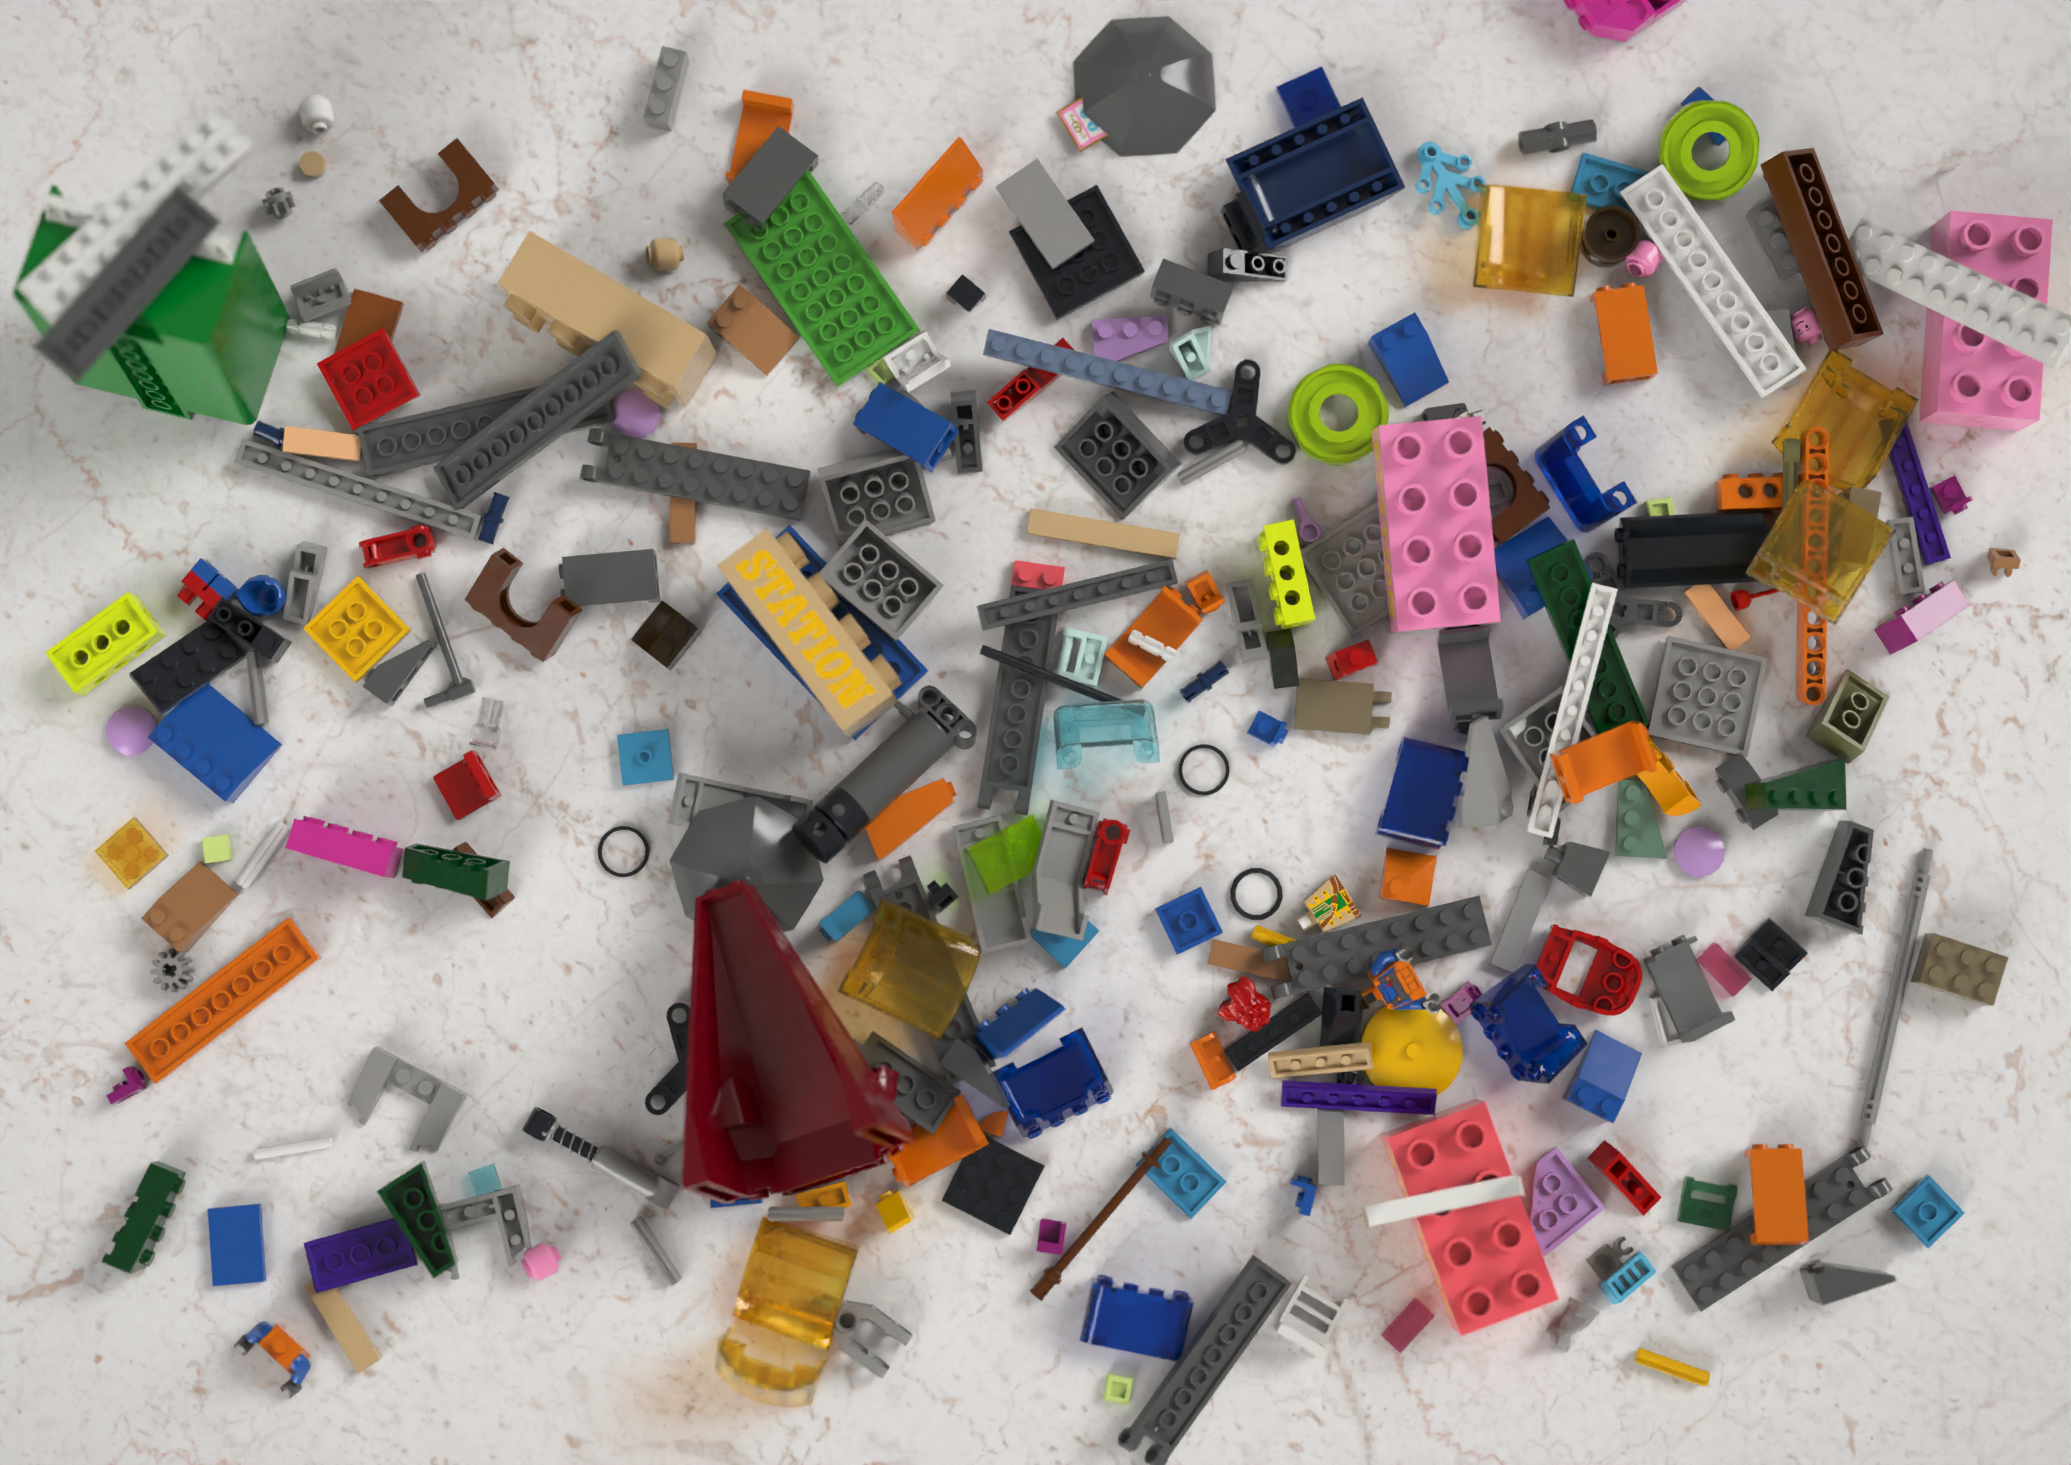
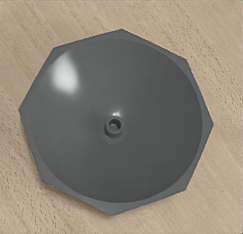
M1169 16L1111 20L1073 62L1075 100L1082 97L1083 114L1108 134L1101 141L1119 156L1178 153L1216 111L1212 53Z
M758 796L700 810L669 860L685 916L694 921L695 898L704 895L705 891L727 887L729 882L741 880L755 888L783 932L794 930L824 881L819 860L803 846L793 832L792 826L799 819Z

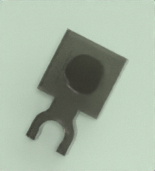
M1620 1236L1615 1240L1612 1248L1609 1244H1604L1586 1259L1600 1280H1607L1624 1265L1619 1258L1623 1255H1629L1634 1251L1633 1247H1627L1624 1251L1621 1249L1622 1242L1626 1240L1624 1236Z

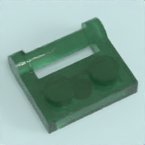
M1685 1176L1677 1221L1730 1231L1734 1201L1737 1196V1185L1728 1184L1724 1186L1694 1180V1177ZM1695 1190L1725 1196L1724 1203L1692 1198L1691 1193Z

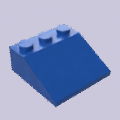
M1549 516L1494 549L1497 578L1523 620L1545 607L1526 559L1568 541ZM1585 565V567H1586V569H1587V571H1588V574H1589V576H1590V579L1593 578V576H1592V574L1590 573L1589 569H1588L1587 566Z
M1026 987L1014 996L1017 1000L1009 1006L1006 1003L995 1011L997 1016L990 1022L988 1019H985L975 1027L977 1032L972 1037L990 1060L1005 1058L1066 1010L1065 1007L1038 988L1028 990Z

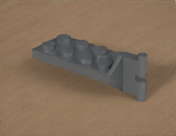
M874 1031L870 1033L863 1044L853 1039L872 1072L874 1068L879 1066H888V1070L899 1072L901 1079L897 1086L895 1105L903 1116L933 1135L954 1104L953 1098L959 1096L962 1091L952 1084L949 1085L946 1080Z

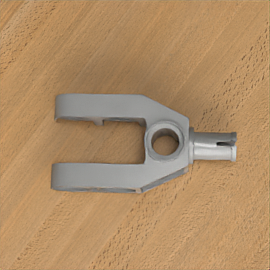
M821 1290L811 1302L812 1305L829 1316L830 1321L828 1325L841 1350L880 1378L885 1376L890 1366L850 1336L856 1329L859 1321L862 1318L872 1320L884 1330L885 1334H891L901 1341L904 1346L913 1337L906 1328L872 1304L848 1300L838 1304ZM850 1314L854 1318V1323L850 1326H845L840 1322V1316Z

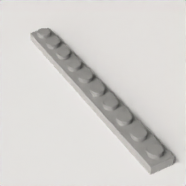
M242 439L235 459L237 464L471 540L476 539L483 519L481 515L463 509L455 510L451 505L246 439Z

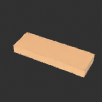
M285 426L282 452L359 462L361 444L359 435Z
M1710 584L1693 585L1683 592L1684 596L1724 648L1735 650L1751 638Z

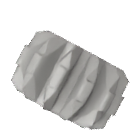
M169 949L167 954L160 952V960L152 961V964L157 966V969L150 970V974H157L158 976L153 980V983H161V990L163 991L170 988L171 992H177L178 987L186 989V981L194 980V977L189 975V972L196 970V967L188 966L193 960L192 957L184 958L185 952L176 953L175 949ZM170 966H176L177 971H174L176 975H170L169 970H172Z

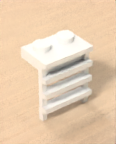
M925 330L882 356L898 385L908 393L951 366L949 359L937 351Z
M1304 1274L1295 1292L1290 1297L1285 1310L1281 1313L1282 1315L1275 1324L1274 1329L1279 1333L1277 1338L1290 1346L1293 1342L1302 1347L1300 1351L1313 1359L1315 1355L1322 1358L1327 1350L1325 1344L1350 1300L1344 1297L1340 1306L1307 1288L1305 1284L1309 1276ZM1301 1291L1336 1310L1337 1312L1333 1319L1297 1300ZM1293 1305L1329 1324L1326 1332L1324 1333L1292 1315L1290 1311Z

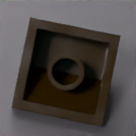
M662 600L631 640L671 671L702 631Z

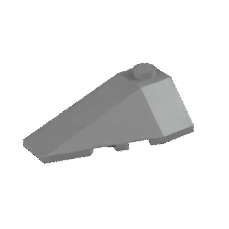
M1483 715L1469 725L1465 752L1466 757L1469 758V763L1466 771H1463L1461 779L1466 781L1464 795H1459L1458 827L1460 828L1497 825L1512 816L1513 812L1508 779L1488 716Z

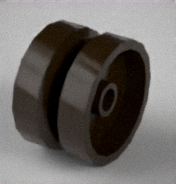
M1608 205L1599 208L1588 218L1580 231L1579 247L1582 255L1589 263L1598 267L1611 268L1620 265L1635 250L1640 240L1638 221L1629 210L1621 206Z

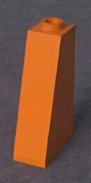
M942 778L899 796L865 828L879 861L889 856L954 803L952 797L957 794L951 781L946 783L945 779Z

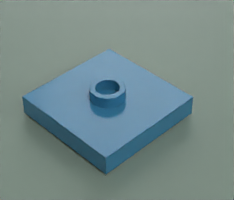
M668 729L617 735L623 786L674 780Z
M1088 920L1083 941L1034 928L1030 931V934L1042 948L1066 969L1100 930Z
M1925 1175L1890 1209L1925 1248L1932 1246L1965 1214L1929 1175Z

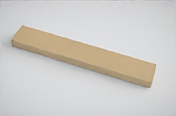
M1033 508L1030 510L1027 534L1170 559H1176L1180 537L1179 533Z

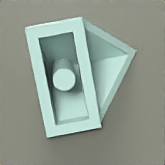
M1211 325L1191 330L1170 343L1168 351L1188 380L1193 381L1210 370Z

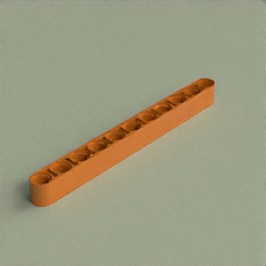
M1821 427L1806 429L1800 435L1796 697L1799 702L1806 705H1819L1826 696L1829 435ZM1811 433H1815L1818 436L1819 440L1816 446L1810 443L1809 437ZM1812 458L1818 462V469L1816 471H1812L1809 467V462ZM1811 484H1815L1818 488V493L1815 497L1809 493V486ZM1811 509H1814L1818 515L1814 523L1810 521L1808 516ZM1812 534L1817 538V545L1814 548L1808 544V539ZM1811 560L1817 564V569L1813 574L1808 570V563ZM1811 585H1813L1817 591L1816 596L1813 599H1811L1807 593L1808 588ZM1810 611L1816 614V621L1813 624H1810L1807 620V615ZM1811 636L1816 640V646L1812 650L1807 646V640ZM1811 661L1816 667L1812 675L1808 674L1806 669ZM1810 687L1815 690V697L1811 701L1806 696V692Z

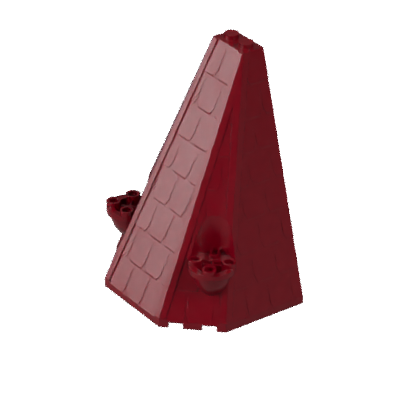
M741 880L729 882L727 887L709 889L704 892V895L696 897L681 1178L683 1190L724 1204L735 1203L737 1199L749 1197L750 1201L769 1198L768 1192L771 1194L782 1193V1196H790L884 1165L889 1161L887 1156L889 1153H891V1156H896L904 1150L902 1144L913 1143L915 1140L912 1129L895 1105L897 1086L901 1079L899 1072L888 1070V1066L876 1067L872 1072L857 1044L755 888Z

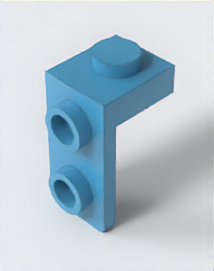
M858 890L834 912L819 922L822 926L819 931L828 941L833 939L835 942H838L873 912L875 907Z

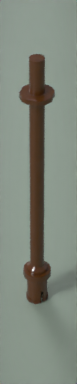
M1164 1136L1149 1154L1145 1151L1142 1152L1144 1160L1054 1267H1046L1043 1270V1276L1030 1289V1292L1037 1299L1043 1301L1054 1285L1060 1284L1062 1281L1061 1273L1152 1166L1155 1168L1161 1166L1157 1160L1172 1143L1167 1137Z

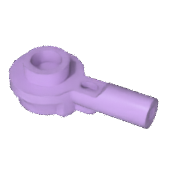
M1298 497L1291 501L1300 522L1297 537L1301 544L1308 546L1322 537V529L1313 520H1309L1301 497Z

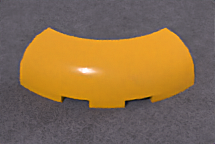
M1649 736L1647 740L1650 748L1654 750L1657 756L1656 766L1658 771L1650 772L1645 770L1638 773L1637 776L1653 794L1663 812L1670 816H1682L1701 807L1700 800L1687 780L1684 781L1680 774L1674 770L1676 768L1675 764L1664 751L1660 752L1652 742L1653 739Z

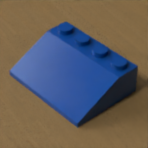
M209 683L180 702L148 736L152 742L222 800L229 803H234L283 745L260 725H255L249 716Z

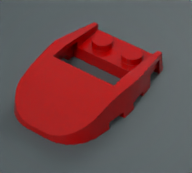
M1555 924L1551 925L1529 980L1579 1009L1607 1016L1619 1015L1629 1009L1634 1002L1642 981V969L1638 960L1628 951L1615 946L1608 939L1601 936L1591 935L1575 929L1561 928ZM1575 940L1597 949L1579 996L1556 987Z

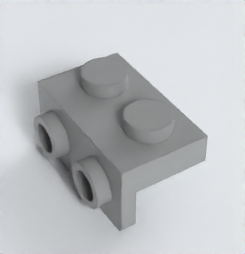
M337 268L290 286L304 322L352 304L347 285Z

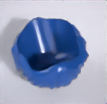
M257 575L248 578L241 588L235 591L239 603L253 616L266 617L276 615L286 603L285 590L277 579L270 578L268 575Z

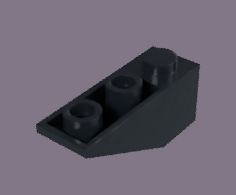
M1221 248L1208 254V276L1221 281L1286 282L1287 256Z
M221 597L208 616L209 620L277 663L292 643V641Z
M1324 987L1320 1047L1350 1044L1359 1017L1361 990Z

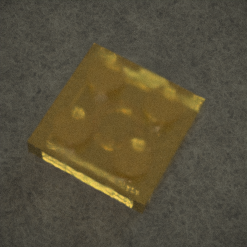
M135 817L129 820L95 850L97 855L127 889L133 888L169 856Z

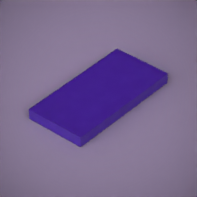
M394 1218L304 1243L315 1293L418 1265L414 1248Z

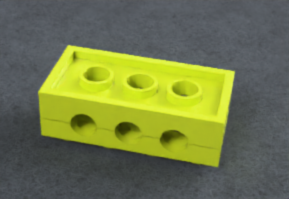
M1294 519L1264 525L1259 533V537H1257L1259 551H1264L1265 554L1262 566L1264 575L1270 577L1271 583H1269L1270 586H1267L1270 601L1274 600L1276 605L1273 611L1275 625H1280L1281 630L1311 625L1315 620ZM1274 548H1282L1285 555H1278ZM1279 572L1288 573L1290 580L1282 579ZM1285 597H1292L1296 605H1289L1285 601Z
M127 592L45 653L72 691L85 696L167 635L140 598L133 593ZM129 624V631L124 634V628ZM108 639L109 644L107 648L104 649L103 644L105 640ZM87 654L88 660L83 664V657Z

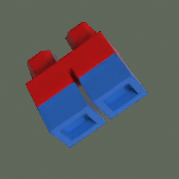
M200 558L181 581L185 585L177 595L187 605H191L197 597L203 600L195 612L202 619L208 621V616L221 597L229 602L233 599L236 600L235 591L239 588L224 577L212 564Z

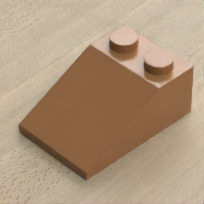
M740 284L707 321L712 331L766 376L771 373L800 339Z
M200 861L166 891L141 919L178 952H188L239 894Z

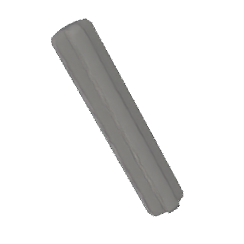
M1238 439L1177 474V478L1185 486L1246 451V446L1241 439Z
M252 650L246 653L254 723L255 725H265L269 723L262 654Z
M769 1207L768 1220L843 1221L845 1212L843 1207Z
M640 1216L633 1220L630 1226L668 1285L672 1286L679 1282L681 1275L644 1218Z

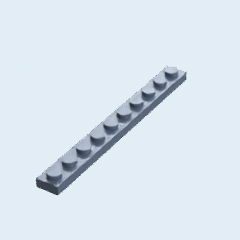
M992 329L988 330L982 354L1221 416L1227 414L1232 394L1231 390Z

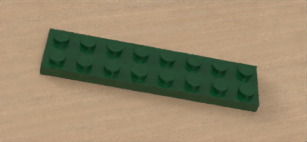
M1574 539L1565 541L1526 559L1569 667L1592 584ZM1609 624L1587 704V710L1597 734L1629 721L1642 722L1645 727L1650 725Z

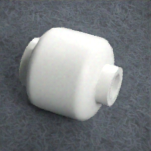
M310 95L301 102L299 111L303 128L313 134H323L333 126L334 116L330 101L321 95Z

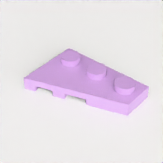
M1167 316L1092 320L1094 356L1120 362L1135 354L1143 353L1168 343Z

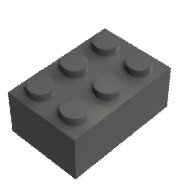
M1163 258L1152 285L1150 298H1153L1154 303L1160 306L1167 307L1171 305L1176 307L1177 311L1183 315L1191 316V314L1201 317L1200 320L1202 322L1214 325L1215 323H1221L1234 285Z

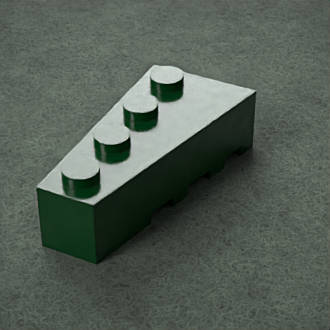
M160 1161L149 1164L135 1193L138 1200L137 1202L133 1201L124 1215L127 1222L121 1227L119 1232L116 1231L112 1239L115 1247L111 1255L105 1253L101 1262L129 1274L151 1265L155 1257L154 1247L157 1242L159 1243L165 1234L166 1228L163 1227L165 1221L172 1216L176 1204H174L176 1195L183 1191L186 1180H184L186 1172Z

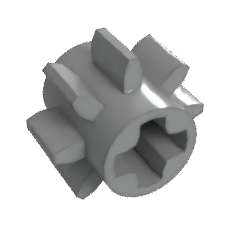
M277 187L266 192V198L262 199L267 215L273 214L274 218L282 219L292 214L291 208L296 205L291 191L285 192L283 188Z

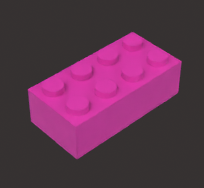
M303 816V820L294 819L286 849L379 876L396 877L404 851L403 848L397 847L398 842L377 837L375 841L372 840L374 835L353 830L351 834L348 833V827L332 823L324 826V820Z

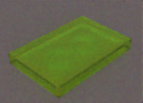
M1029 815L966 848L987 894H992L1032 873L1042 835L1033 815Z

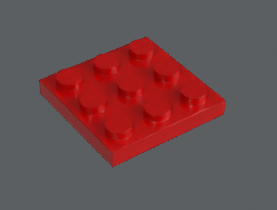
M385 328L373 332L317 363L353 431H356L357 427L365 426L421 396Z

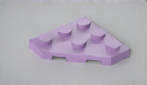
M1556 1146L1535 1162L1529 1221L1540 1250L1546 1256L1605 1209Z

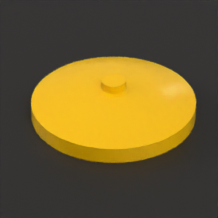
M1384 1006L1369 1019L1360 1043L1370 1042L1374 1068L1366 1069L1365 1074L1370 1082L1376 1086L1437 1089V1095H1439L1454 1081L1462 1063L1463 1045L1459 1030L1450 1016L1442 1009L1438 1013L1432 1014L1427 1009L1394 1010Z

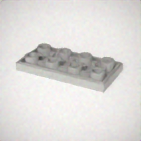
M1038 159L996 186L997 191L1052 270L1094 243L1093 237Z

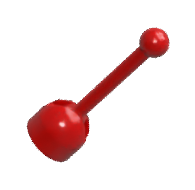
M1779 587L1750 594L1748 591L1741 589L1732 591L1730 598L1733 608L1739 611L1749 607L1752 599L1781 591Z

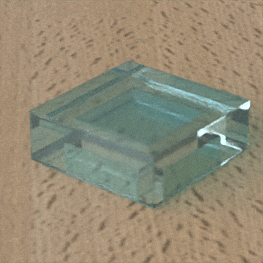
M494 1163L469 1172L476 1196L502 1188Z

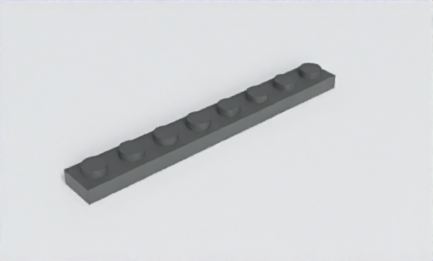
M1169 559L978 605L976 608L982 631L1163 588L1164 586L1178 584L1173 560Z

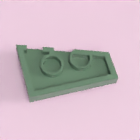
M1618 781L1615 856L1667 859V853L1647 786L1643 781Z

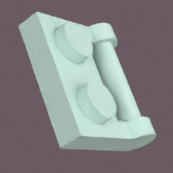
M1064 627L1061 653L1057 669H1054L1053 672L1076 682L1097 687L1108 637ZM1075 638L1081 640L1074 673L1067 672V667Z

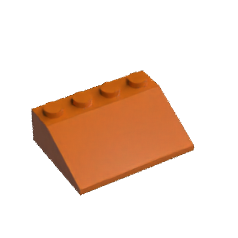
M958 137L892 211L895 231L917 250L922 245L926 247L932 241L934 231L938 227L943 228L951 218L949 216L955 208L959 210L967 200L966 195L971 190L976 191L984 181L982 179V167L962 138Z

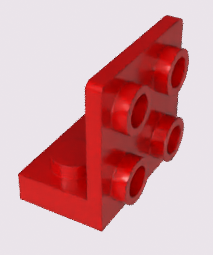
M474 750L465 753L463 760L433 776L456 820L466 817L502 796L480 755Z

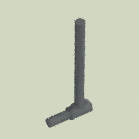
M420 573L416 575V579L453 680L446 691L424 698L425 705L429 708L448 700L453 701L475 693L476 689L471 679L462 678L425 573Z

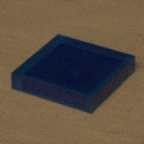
M1322 66L1276 87V91L1294 128L1341 107Z

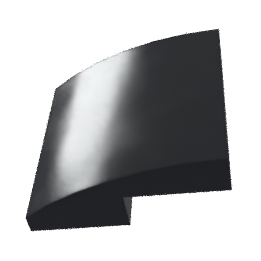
M1246 191L1235 194L1232 202L1223 205L1221 214L1238 250L1252 251L1263 241L1266 234Z
M1768 917L1742 945L1734 957L1773 991L1790 975V971L1808 952L1776 922Z

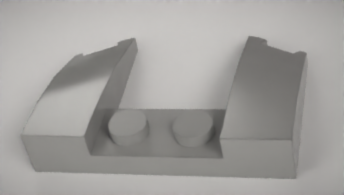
M374 1047L355 1084L347 1105L355 1106L362 1116L358 1121L362 1125H366L387 1084L390 1083L430 1104L409 1149L419 1151V1146H433V1150L438 1151L468 1093L380 1047Z
M519 1184L494 1190L490 1193L440 1204L452 1243V1229L497 1218L509 1266H513L517 1262L514 1257L525 1247L527 1250L532 1248ZM458 1264L446 1270L452 1272L450 1279L456 1280L460 1278Z

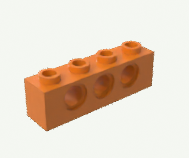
M1783 472L1773 473V477H1763V473L1748 474V478H1738V474L1722 475V479L1715 482L1716 512L1782 510ZM1815 484L1809 486V493L1813 497L1818 493V488ZM1765 485L1772 487L1774 491L1773 497L1765 495ZM1740 486L1747 488L1749 493L1747 498L1739 495L1738 489Z

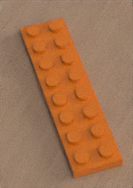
M287 918L124 1044L154 1084H158L321 959V957L292 918Z

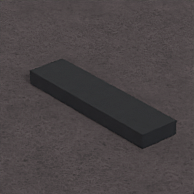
M1306 993L1272 1016L1270 1022L1265 1026H1261L1260 1030L1250 1031L1224 1049L1236 1069L1240 1071L1322 1015V1012L1310 994Z

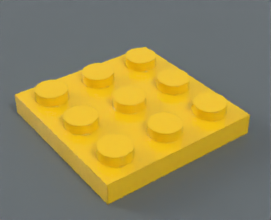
M360 576L355 577L303 627L314 641L356 683L412 631Z

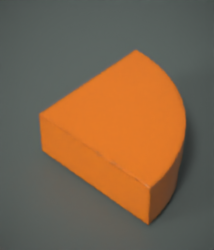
M997 1111L986 1116L980 1123L983 1132L1002 1137L1009 1111Z

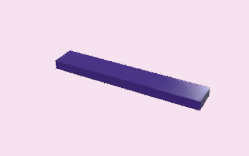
M1905 414L1879 422L1878 424L1908 517L1914 518L1918 548L1924 566L1950 559L1951 556Z
M1282 1080L1281 1107L1435 1115L1437 1089Z

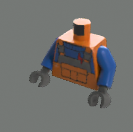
M1402 942L1399 948L1380 952L1373 962L1371 970L1367 973L1373 986L1361 992L1366 1004L1369 1006L1381 999L1388 1009H1427L1432 1014L1438 1013L1442 1004L1436 1005L1432 1002H1437L1440 997L1435 993L1431 994L1428 999L1425 997L1427 993L1410 964L1414 950L1406 952L1409 944Z
M266 1321L259 1322L247 1335L244 1334L235 1343L234 1348L237 1346L244 1349L242 1355L245 1356L257 1342L291 1374V1379L280 1388L282 1392L285 1389L289 1391L290 1396L288 1398L290 1399L302 1389L301 1383L311 1367V1363L308 1360L311 1355L276 1323L271 1326Z

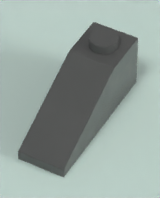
M976 390L950 392L953 425L959 431L954 438L957 472H981L983 469Z
M426 640L378 665L376 669L372 668L364 678L365 683L362 687L384 703L393 706L437 644Z
M956 1038L940 1062V1065L998 1105L1008 1109L1010 1103L985 1056L977 1051L980 1046L968 1038L965 1041Z

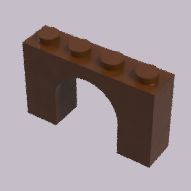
M458 138L438 153L458 181V195L449 208L437 213L425 212L414 205L399 185L379 200L421 252L433 248L438 242L437 239L444 234L448 235L457 228V223L464 218L472 217L476 213L477 207L482 203L492 201L496 196V192L499 191L495 183Z
M1489 427L1483 431L1486 467L1497 468L1509 477L1513 486V498L1509 507L1491 520L1493 540L1497 546H1500L1551 507L1548 505L1550 501L1547 495L1542 490L1538 491L1533 485L1535 481L1527 470L1523 471L1517 464L1519 459L1512 450L1508 451L1502 444L1504 439L1497 430L1493 431Z
M502 548L490 556L464 600L475 611L487 617L495 627L501 628L514 642L521 644L530 651L533 657L544 662L555 655L583 610L565 595H561L550 603L540 621L532 622L519 616L510 603L509 588L523 562L508 550Z

